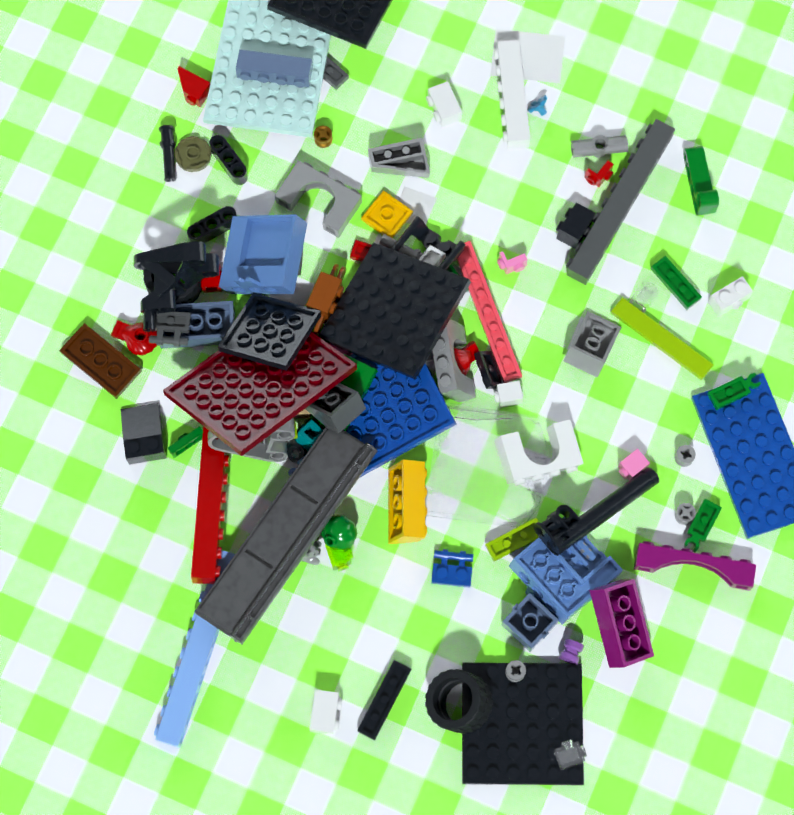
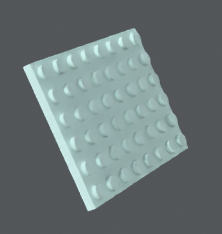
M228 0L203 122L312 138L331 35L267 10L270 0ZM239 49L312 59L313 70L310 86L299 88L295 85H279L272 82L262 83L257 80L237 78L236 64Z

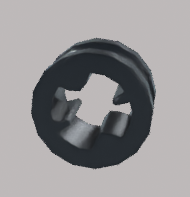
M293 444L288 448L287 455L291 462L297 463L298 460L305 456V452L301 445ZM297 449L298 452L299 450L301 451V453H299L298 458H295V456H291L293 454V450Z

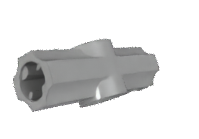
M598 135L593 139L571 141L573 158L585 156L601 158L605 154L628 152V139L626 135L613 137ZM599 144L602 145L604 148H597L595 145Z

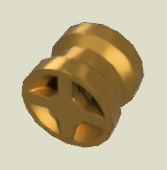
M324 125L318 126L314 131L315 144L320 148L329 147L333 140L331 129Z

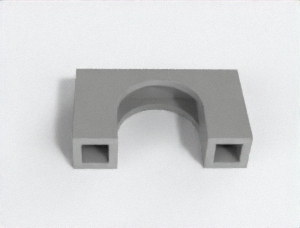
M298 160L275 194L276 203L292 212L302 195L311 189L326 190L333 196L335 202L322 222L323 230L339 238L362 204L361 194L353 188L345 187L341 181L329 178L325 172L313 169V166L309 163H303Z
M450 319L432 351L440 393L454 401L463 402L476 398L473 379L462 374L454 356V347L467 344L464 326Z

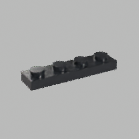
M396 660L393 661L357 730L358 733L374 741L376 740L412 670L411 668Z

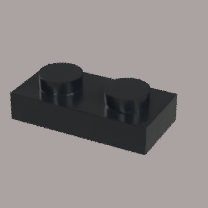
M478 351L475 353L476 364L481 373L485 388L496 389L497 384H503L492 352Z

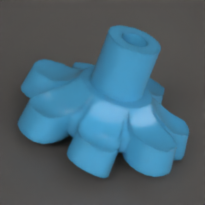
M544 95L539 98L538 102L534 100L531 103L532 106L527 111L530 113L538 111L541 116H544L547 113L544 108V104L548 99L547 96Z

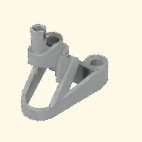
M294 418L265 438L263 443L257 444L243 456L267 462H282L288 458L287 441L295 437ZM208 432V445L210 448L239 455L219 438L216 440L215 438L217 437L213 433Z

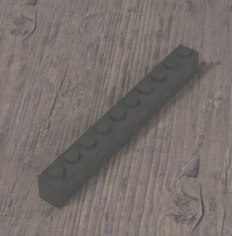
M655 119L653 124L650 123L645 131L647 135L644 139L641 138L636 146L638 148L637 152L630 155L628 159L630 164L627 169L625 167L622 169L619 175L620 181L613 184L610 190L612 193L610 198H605L601 205L603 208L601 213L597 212L592 221L594 225L592 228H587L583 236L585 237L584 242H579L575 249L577 254L574 259L570 258L567 262V276L587 285L670 143L675 128L658 119Z

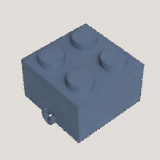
M529 593L519 604L516 603L513 606V611L502 621L501 626L531 652L549 635V632L557 625L559 620Z

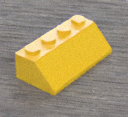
M403 459L388 468V544L412 543L425 539L427 534V526L425 525V517L427 515V507L425 506L427 469L423 461Z

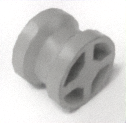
M682 445L675 453V462L681 467H688L694 461L696 452L690 445Z
M690 503L680 504L674 514L676 521L681 525L690 524L695 518L696 509Z
M519 660L511 661L506 667V677L511 682H520L526 674L525 665Z

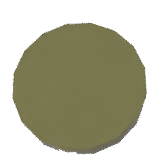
M196 136L186 137L181 140L174 152L175 160L179 167L188 172H199L205 169L212 157L211 148L207 141Z

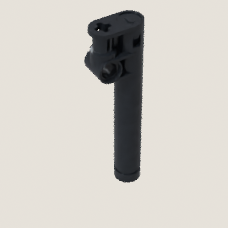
M648 467L579 517L568 505H560L547 516L545 521L535 523L534 530L547 548L554 555L558 556L657 485L659 477L652 468ZM559 514H562L566 519L561 518Z

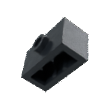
M576 202L573 208L569 207L564 216L566 218L565 221H560L558 224L556 239L576 249L587 228L591 226L596 213Z

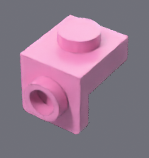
M503 251L499 252V259H497L499 268L501 270L504 269L506 275L514 271L517 273L524 270L528 261L525 253L507 260Z

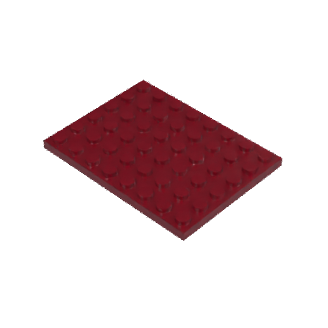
M311 332L287 371L219 352L218 350L163 389V393L240 456H243L355 372L357 364Z

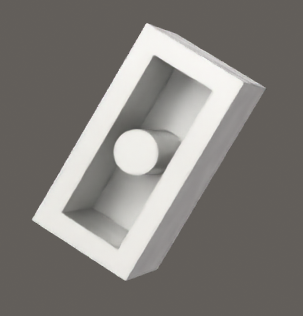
M448 81L428 89V96H426L427 104L429 107L432 106L434 119L440 123L441 127L462 120V110Z
M315 690L310 732L334 735L335 730H339L340 718H337V711L342 709L343 698H339L338 692Z

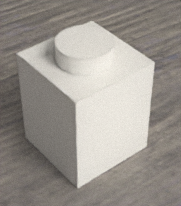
M520 380L497 384L496 391L493 393L495 403L499 402L500 408L523 403Z

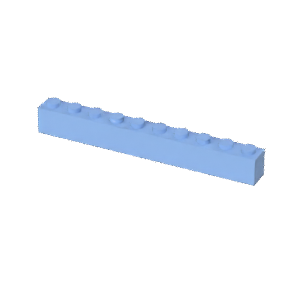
M222 550V559H218V566H221V574L234 557V553ZM207 584L205 591H201L199 596L200 603L214 584ZM195 612L192 621H195L193 628H189L186 635V640H188L186 648L183 647L180 653V659H182L180 667L176 666L173 678H175L173 686L170 685L167 692V697H169L167 705H163L160 716H162L161 723L156 725L154 731L157 742L181 748L220 631L195 614Z

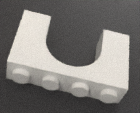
M571 420L553 423L546 428L552 446V458L547 465L536 464L527 457L519 432L501 435L494 440L507 485L512 483L515 486L522 485L529 479H532V482L544 479L543 476L549 475L550 478L561 475L562 471L572 473L584 464Z

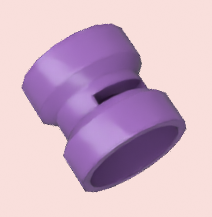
M566 639L564 642L566 649L561 652L559 659L578 665L580 659L578 653L583 651L584 645L577 641Z

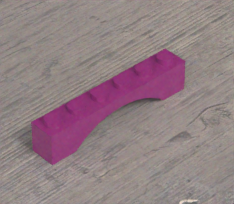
M643 541L637 546L634 570L654 573L661 568L671 565H695L715 573L731 588L750 591L754 586L757 564H752L750 560L740 559V561L732 560V557L724 555L714 557L709 552L698 554L693 553V550L687 548L676 550L670 545H662L660 547L655 546L653 542Z

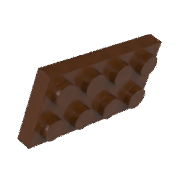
M85 323L59 350L64 357L115 399L142 372L137 365Z

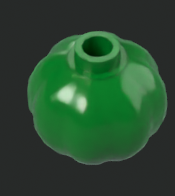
M333 515L322 530L321 536L324 543L335 551L347 550L352 547L357 538V529L354 522L348 517Z

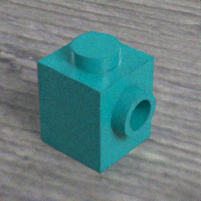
M311 419L306 425L303 424L297 430L298 438L295 441L308 452L323 432V429Z

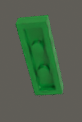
M666 255L651 266L650 269L686 310L702 299V296Z

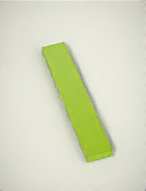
M623 297L612 309L611 314L701 381L714 364Z

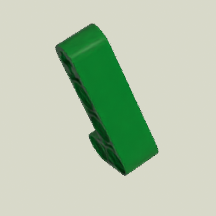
M703 146L684 148L683 158L695 214L699 216L716 213L719 206L718 191L712 188Z

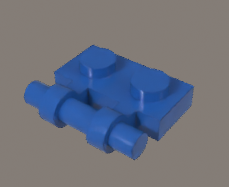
M443 549V551L435 550L434 558H440L442 561L441 564L433 563L431 584L470 588L472 567H466L465 561L473 562L474 554H468L466 551H460V553L448 552L447 549ZM447 560H459V566L447 565Z

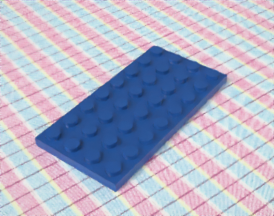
M764 373L758 374L751 379L753 383L761 382L758 388H749L751 391L749 395L718 410L714 408L707 395L709 391L691 397L746 539L794 524V447Z

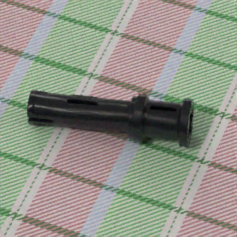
M172 125L159 127V132L161 133V142L159 144L163 149L165 182H171V179L173 182L176 181L174 161L176 142L174 141L173 133L175 127Z

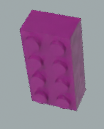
M635 579L617 580L589 590L609 668H624L653 657L654 653Z

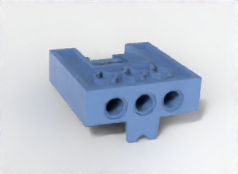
M296 214L233 216L219 287L229 294H253V292L257 294H294L307 222Z
M587 535L558 556L554 555L542 540L538 538L513 558L509 565L513 572L527 586L525 594H532L562 625L592 600L589 590L612 583L623 571L611 556L606 557L602 551H599L589 541Z

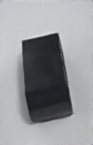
M214 135L211 137L209 144L213 156L233 183L236 185L245 184L248 180V174L244 163L223 136ZM217 144L223 145L220 148H215ZM227 158H232V159H233V160L230 161V162H226V161H225ZM237 172H243L241 176L235 175Z
M226 206L192 224L187 229L189 241L206 243L230 230L232 218L229 220L224 218L227 215L237 216L236 210L231 206ZM211 224L217 225L213 229L208 228ZM194 233H200L199 237H192Z

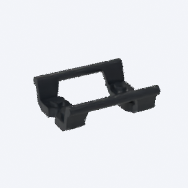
M416 216L391 249L398 252L408 238L413 235L424 245L425 249L432 245L446 254L439 268L447 270L451 263L456 261L464 251L466 244L462 241L455 244L450 240L441 242V236L430 230L423 220Z

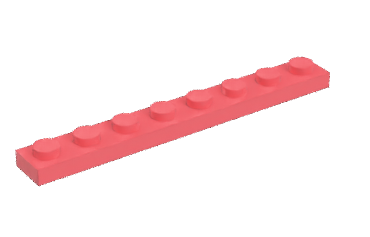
M471 241L464 242L466 246L457 258V262L463 277L468 278L471 282L468 291L503 383L522 378L520 368Z

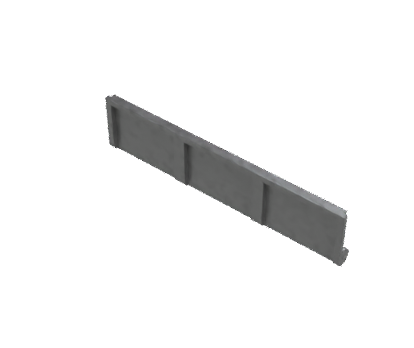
M325 427L199 604L195 614L231 637L235 642L243 645L376 455L377 449L368 443L364 444L344 430L337 433Z

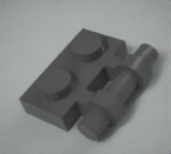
M168 312L155 314V331H157V336L150 335L149 343H156L158 346H163V344H171L174 347L188 346V338H181V333H189L191 313ZM164 332H175L174 337H166Z

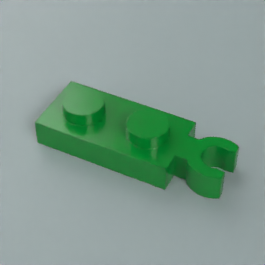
M751 373L746 380L740 376L709 391L707 395L716 410L721 409L751 393L749 388H758L761 382L753 383L751 381L756 376V373Z
M707 499L703 500L686 533L691 537L685 541V548L688 543H693L695 545L693 552L695 553L699 549V540L705 542L722 507Z

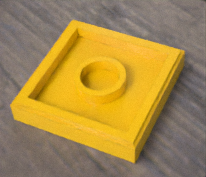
M383 190L361 217V220L381 235L386 234L394 238L413 214V211Z

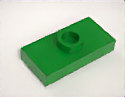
M199 426L189 434L184 433L181 435L177 442L168 447L172 457L176 458L201 441L203 430Z

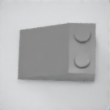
M587 311L563 361L598 378L622 327Z

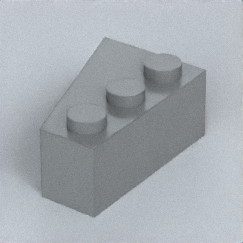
M422 138L368 149L367 155L371 172L422 178L430 177V169Z

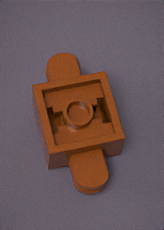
M334 264L330 275L324 272L319 274L306 304V307L321 311V317L315 326L314 334L318 335L320 333L323 323L326 324L330 315L336 310L344 291L342 280L346 273V267L342 266L339 270V265Z

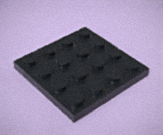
M253 292L219 343V352L287 371L319 321L321 311Z

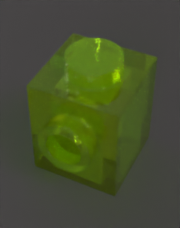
M325 545L333 571H344L349 568V565H352L351 559L354 556L351 547L349 549H338Z

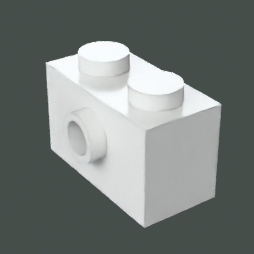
M742 276L712 294L708 304L719 318L730 310H736L741 307L743 302L750 299L753 290Z

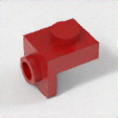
M607 160L598 173L588 168L584 178L589 184L600 187L605 180L609 181L612 177L614 164Z

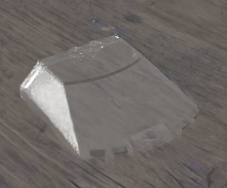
M446 403L457 424L435 436L426 516L516 528L523 525L531 518L540 503L546 486L547 475L543 476L544 479L532 482V479H529L522 485L515 486L514 483L507 485L494 440L501 435L519 432L527 457L536 464L547 465V444L537 418L532 415Z

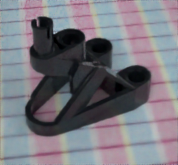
M184 242L134 255V268L150 271L154 274L155 290L145 296L140 302L144 332L155 331V314L174 312L176 310V297L178 295L184 294L187 289L204 278L219 276V255L206 253V244L204 242Z

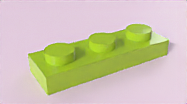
M537 517L485 544L493 562L539 538L534 530V524L539 522Z

